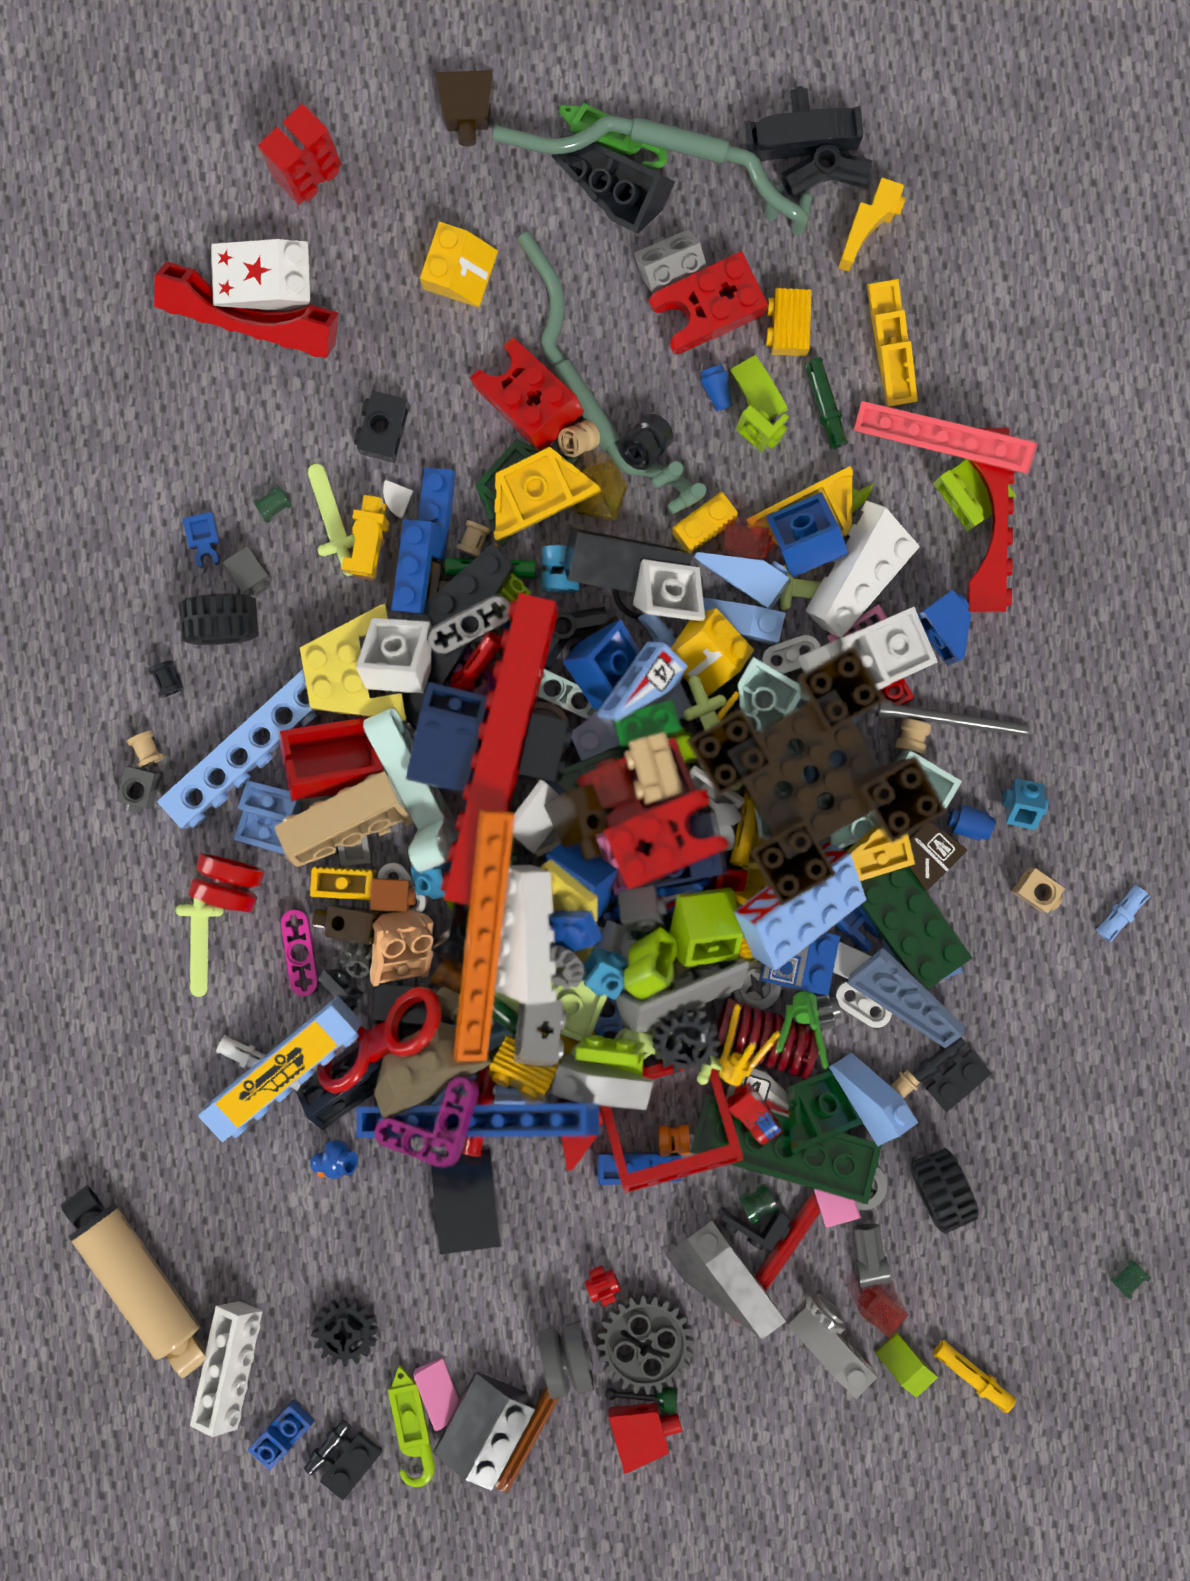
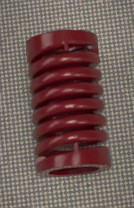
M727 997L716 1022L717 1035H719L720 1045L717 1048L723 1052L735 1005L738 1004L740 1005L737 1026L739 1022L740 1026L734 1043L735 1030L731 1050L732 1054H742L743 1049L745 1052L749 1045L754 1043L756 1047L748 1059L750 1061L754 1053L755 1055L771 1038L772 1034L775 1032L781 1033L785 1018L781 1014L775 1013L773 1015L769 1010L761 1011L760 1007L756 1006L751 1008L747 1003L738 1002ZM792 1018L782 1052L776 1051L778 1038L757 1064H762L766 1057L765 1065L768 1068H773L776 1063L778 1071L783 1072L787 1067L790 1075L800 1076L806 1080L813 1069L818 1055L815 1032L809 1024L805 1026V1024L795 1022ZM750 1027H751L750 1035H749V1037H748V1040H747V1043H746V1046H745V1042H746V1039H747V1035H748L749 1029H750ZM762 1031V1035L758 1043L759 1035Z

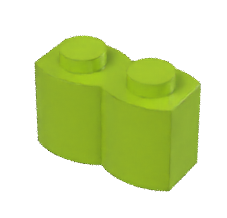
M661 927L634 942L629 949L630 965L624 973L625 989L639 1000L668 986L672 981V962L677 954L676 939Z

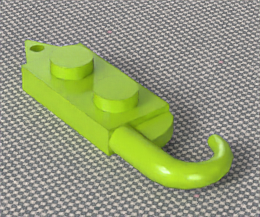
M399 1365L393 1384L388 1388L399 1448L407 1456L421 1457L424 1470L423 1474L418 1478H411L404 1469H401L399 1472L402 1480L407 1485L422 1487L432 1480L435 1473V1463L430 1443L431 1438L423 1400L416 1382Z

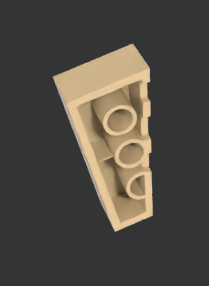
M384 771L368 776L364 782L354 787L340 790L336 796L326 801L314 803L310 806V809L298 815L286 817L282 823L274 826L286 858L296 867L334 854L336 852L335 847L339 845L352 847L362 843L363 836L376 832L381 836L391 832L389 826L400 822L407 826L413 824L414 821L390 777Z

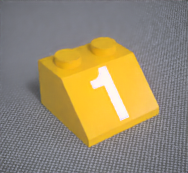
M439 222L420 276L423 289L480 308L498 250L469 231Z
M717 608L706 610L704 621L689 620L670 648L688 666L683 672L682 677L688 683L692 676L699 677L707 697L738 674L754 651Z

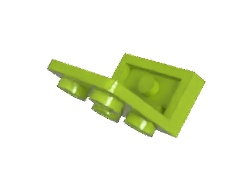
M584 1035L576 1048V1060L597 1062L643 1076L645 1042H636L631 1039L604 1038L598 1035Z

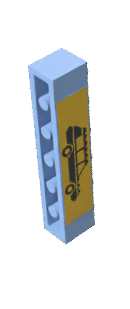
M339 996L335 997L206 1104L198 1117L222 1143L231 1135L237 1138L247 1129L248 1125L246 1123L254 1117L257 1121L269 1111L270 1107L268 1105L276 1099L278 1103L291 1093L292 1089L290 1087L297 1081L300 1084L304 1083L313 1075L314 1071L312 1069L320 1063L324 1066L331 1061L337 1054L335 1050L339 1046L343 1045L346 1048L353 1043L359 1036L357 1031L362 1021Z

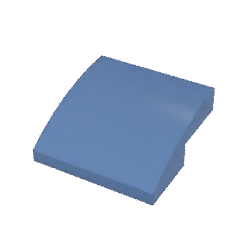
M247 780L237 808L243 811L233 840L285 855L274 826L282 823L288 816L300 814L301 800L291 801L289 791Z

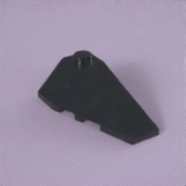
M563 128L560 138L572 136L576 133ZM592 143L574 152L552 155V158L586 191L593 202H596L611 221L638 234L663 211L675 184V181L597 143Z

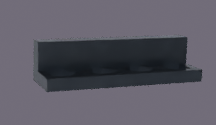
M398 1028L397 1035L399 1041L404 1038ZM359 1047L331 1066L333 1079L339 1073L346 1072L347 1074L351 1070L357 1059ZM383 1058L374 1063L370 1061L365 1074L359 1082L347 1091L337 1094L326 1091L319 1083L318 1076L296 1091L306 1117L321 1130H324L373 1095ZM321 1089L319 1098L310 1104L307 1096L315 1090Z

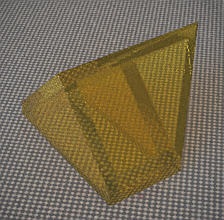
M613 460L587 467L582 473L595 482L602 492L571 506L574 513L616 521L628 487L623 475Z

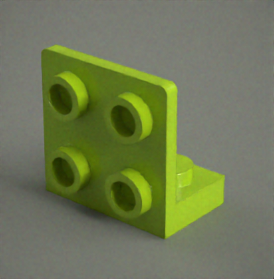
M968 459L951 471L945 472L933 483L967 532L992 515L987 490L979 474L971 466ZM1009 486L1008 497L1015 499L1016 494Z

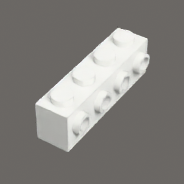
M242 1301L215 1307L205 1354L206 1358L204 1359L192 1414L191 1427L211 1437L238 1429L244 1396L247 1391L249 1372L254 1359L255 1344L260 1330L262 1310Z

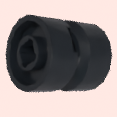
M647 414L621 439L619 443L621 457L628 465L637 470L649 468L672 444L674 439L672 427L661 416Z

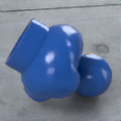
M341 1140L329 1141L325 1144V1151L313 1155L310 1160V1167L317 1173L318 1177L323 1178L327 1176L330 1179H339L344 1175H352L358 1164L357 1154L352 1152L349 1146Z

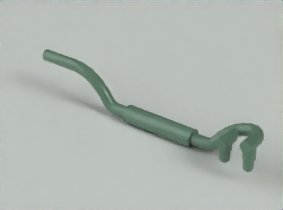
M611 115L600 118L582 132L564 138H546L496 125L494 128L493 141L545 154H565L577 151L612 131L629 135L632 141L724 164L725 161L740 164L747 168L754 185L766 200L765 218L769 221H774L780 212L793 220L791 231L794 235H802L806 230L811 211L812 194L804 192L800 197L798 205L784 197L783 187L778 184L773 186L763 169L760 159L746 149L729 145L730 141L640 117L631 120Z
M529 231L523 233L517 240L542 277L550 297L549 318L542 336L541 347L553 367L551 372L577 396L584 410V413L580 416L581 419L589 420L597 426L600 433V448L603 452H608L622 472L629 475L652 477L651 483L654 488H660L667 483L679 491L681 494L678 495V498L667 506L672 514L700 502L706 493V487L702 483H695L693 485L681 475L683 465L680 462L674 461L668 467L653 463L645 470H637L628 465L621 457L619 451L620 436L570 359L565 360L557 348L556 341L561 330L565 307L561 282Z

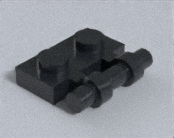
M962 1037L946 1048L941 1046L942 1049L930 1059L926 1057L920 1063L921 1067L913 1073L920 1082L929 1075L934 1081L925 1089L946 1113L992 1074L971 1049L963 1056L959 1054L958 1050L966 1044ZM951 1058L954 1064L941 1074L937 1068Z
M341 1420L337 1427L330 1429L326 1434L327 1439L320 1448L313 1450L309 1455L310 1460L304 1466V1470L309 1475H314L318 1468H323L326 1473L322 1476L320 1482L341 1500L347 1497L382 1453V1449L360 1431L352 1440L347 1437L346 1434L351 1429V1425L345 1420ZM335 1447H340L343 1451L334 1461L329 1455Z

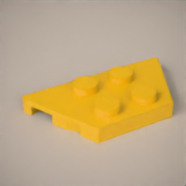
M548 447L496 473L495 489L497 494L494 511L496 513V528L494 538L496 541L503 540L602 492V490L595 482L555 450Z
M849 466L751 516L746 521L748 525L778 546L766 516L822 492L839 525L842 536L845 538L852 528L853 470Z

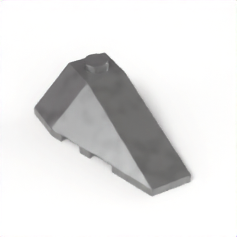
M715 1219L666 1254L669 1261L687 1284L760 1339H764L786 1322V1319Z

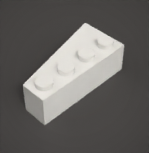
M869 501L865 502L861 510L864 513L858 524H853L848 533L850 536L846 544L848 554L833 561L834 567L828 577L824 576L806 609V612L823 630L840 638L843 637L920 547L886 507Z
M532 865L509 866L495 991L528 1005L557 1001V992L552 990L551 975L556 974L555 961H550L549 942H554V930L551 929L548 923V915L553 913L550 871Z

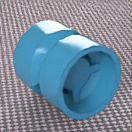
M566 545L542 547L541 564L546 570L541 573V591L553 593L579 592V582L568 581L565 576ZM557 570H563V574H557Z

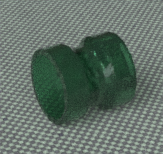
M765 1183L758 1186L755 1192L751 1194L745 1193L738 1197L752 1224L759 1221L762 1215L766 1213L773 1214L779 1210Z

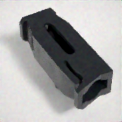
M803 86L790 90L792 113L767 116L758 122L744 121L747 150L754 153L760 161L811 156L815 154L820 146L825 144L835 146L839 152L850 149L855 150L859 148L863 138L860 106L854 108L810 110L808 89L803 88Z

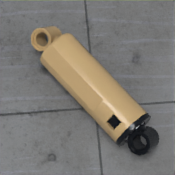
M85 1186L61 1203L60 1206L65 1216L77 1229L68 1238L153 1358L159 1360L167 1356L171 1366L182 1379L201 1366L206 1358V1350L198 1338L193 1335L200 1328L198 1321L150 1255L134 1229L129 1225L117 1205L113 1203L104 1209L98 1196L89 1186Z

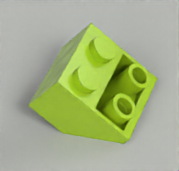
M731 888L677 894L670 935L676 939V958L685 967L738 959L743 932L734 912L738 908L734 891Z

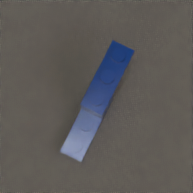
M424 468L418 521L403 519L391 609L395 612L424 615L431 560L445 561L457 473L454 470Z

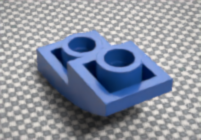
M292 1400L255 1440L248 1451L270 1471L289 1452L292 1445L312 1426L315 1420Z

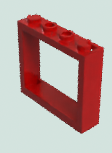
M662 1059L658 1061L659 1064L647 1067L646 1064H643V1077L656 1079L674 1074L673 1067L670 1065L664 1068L662 1066ZM680 1068L678 1072L684 1071V1068ZM711 1070L710 1080L729 1141L728 1146L629 1173L611 1106L601 1105L625 1194L743 1161L742 1151L718 1070Z

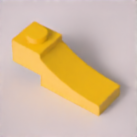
M881 178L872 204L860 203L838 266L839 269L849 272L859 249L869 235L883 222L891 223L895 214H901L906 197L901 196L904 188L903 184Z

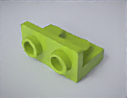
M750 405L742 413L735 430L762 453L767 447L772 450L782 440L784 433L788 430L785 424L789 416L784 413L772 425L770 417L763 410L755 409Z

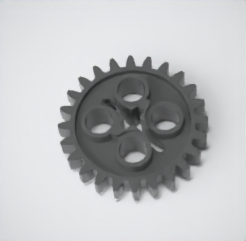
M641 1292L640 1301H636L633 1295L630 1294L629 1304L627 1305L619 1299L618 1311L613 1308L608 1309L611 1319H601V1324L606 1329H598L597 1336L604 1339L597 1342V1349L603 1351L599 1354V1362L608 1361L604 1365V1372L614 1371L612 1374L613 1383L620 1378L623 1379L622 1389L624 1390L629 1384H633L635 1394L639 1391L640 1386H644L647 1395L650 1394L651 1386H655L659 1393L662 1392L663 1382L673 1387L672 1376L682 1379L683 1375L680 1367L690 1368L689 1362L685 1357L690 1358L694 1356L693 1350L688 1347L695 1344L694 1337L687 1336L693 1332L692 1326L683 1325L687 1321V1315L681 1314L677 1316L679 1312L678 1304L668 1308L669 1298L667 1297L659 1303L657 1293L653 1294L651 1300H646L645 1293ZM641 1317L647 1321V1324L642 1328H635L631 1325L633 1319ZM626 1330L630 1335L622 1334L621 1331ZM663 1331H669L674 1335L668 1342L660 1341L658 1336ZM647 1339H650L651 1345L646 1344L644 1348L640 1347V1341L645 1342ZM624 1344L630 1345L633 1351L628 1355H622L617 1351L619 1346ZM660 1351L669 1352L670 1355L664 1356L661 1354ZM651 1358L657 1359L660 1362L658 1367L654 1369L647 1368L644 1363Z

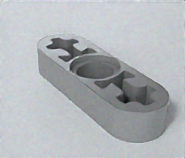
M493 595L435 625L429 633L431 648L438 653L450 652L507 622L509 619V601L501 595ZM494 602L499 606L503 604L506 606L502 610V617L498 618L496 614L487 617L488 622H490L488 625H484L483 618L477 611L483 608L484 614L492 610L491 604ZM466 616L476 617L479 621L477 630L474 632L464 631L461 627L462 619ZM455 622L456 629L463 638L457 640L456 634L448 638V645L444 646L441 642L436 644L434 640L437 639V632L442 631L443 634H448L453 631L450 624Z

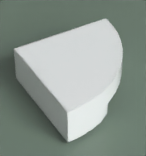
M385 480L383 486L384 500L390 511L396 517L403 520L414 492Z

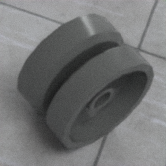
M581 1321L565 1325L563 1331L565 1345H562L560 1334L555 1327L539 1330L542 1365L551 1399L562 1398L568 1395L570 1389L568 1375H571L573 1386L579 1394L594 1391L592 1356Z

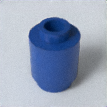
M960 804L957 809L952 808L947 825L951 826V833L981 841V839L989 840L995 826V818L989 816L988 812Z

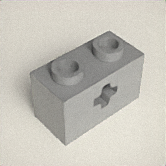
M557 1000L556 1002L530 1005L519 1001L513 1063L551 1067L558 1063L564 1048L563 1041H560V1032L566 1022V1011L562 1010L563 1001ZM540 1026L541 1031L546 1033V1036L543 1038L542 1033L537 1032V1028Z

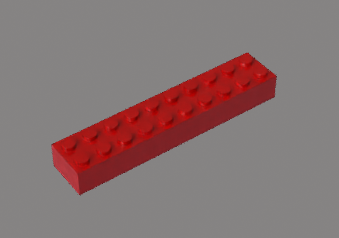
M519 593L517 600L512 599L508 618H511L512 624L510 631L505 630L503 633L501 648L505 652L503 660H497L493 678L497 681L495 691L490 690L488 694L486 709H489L490 713L488 721H482L478 739L483 741L480 752H474L471 769L475 770L473 782L468 781L465 787L463 800L468 802L465 812L459 813L456 823V830L460 831L458 842H452L448 860L453 861L451 871L445 872L441 884V891H445L444 899L470 905L480 811L509 812L531 715L534 713L559 612L555 601Z

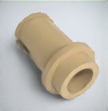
M908 1069L904 1073L900 1072V1077L891 1085L903 1099L913 1089L917 1091L918 1088L916 1086L920 1083Z

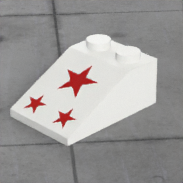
M271 239L211 244L213 306L290 311L300 309L310 303L307 241Z

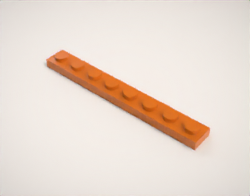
M480 811L453 1054L456 1061H487L515 814L512 812Z

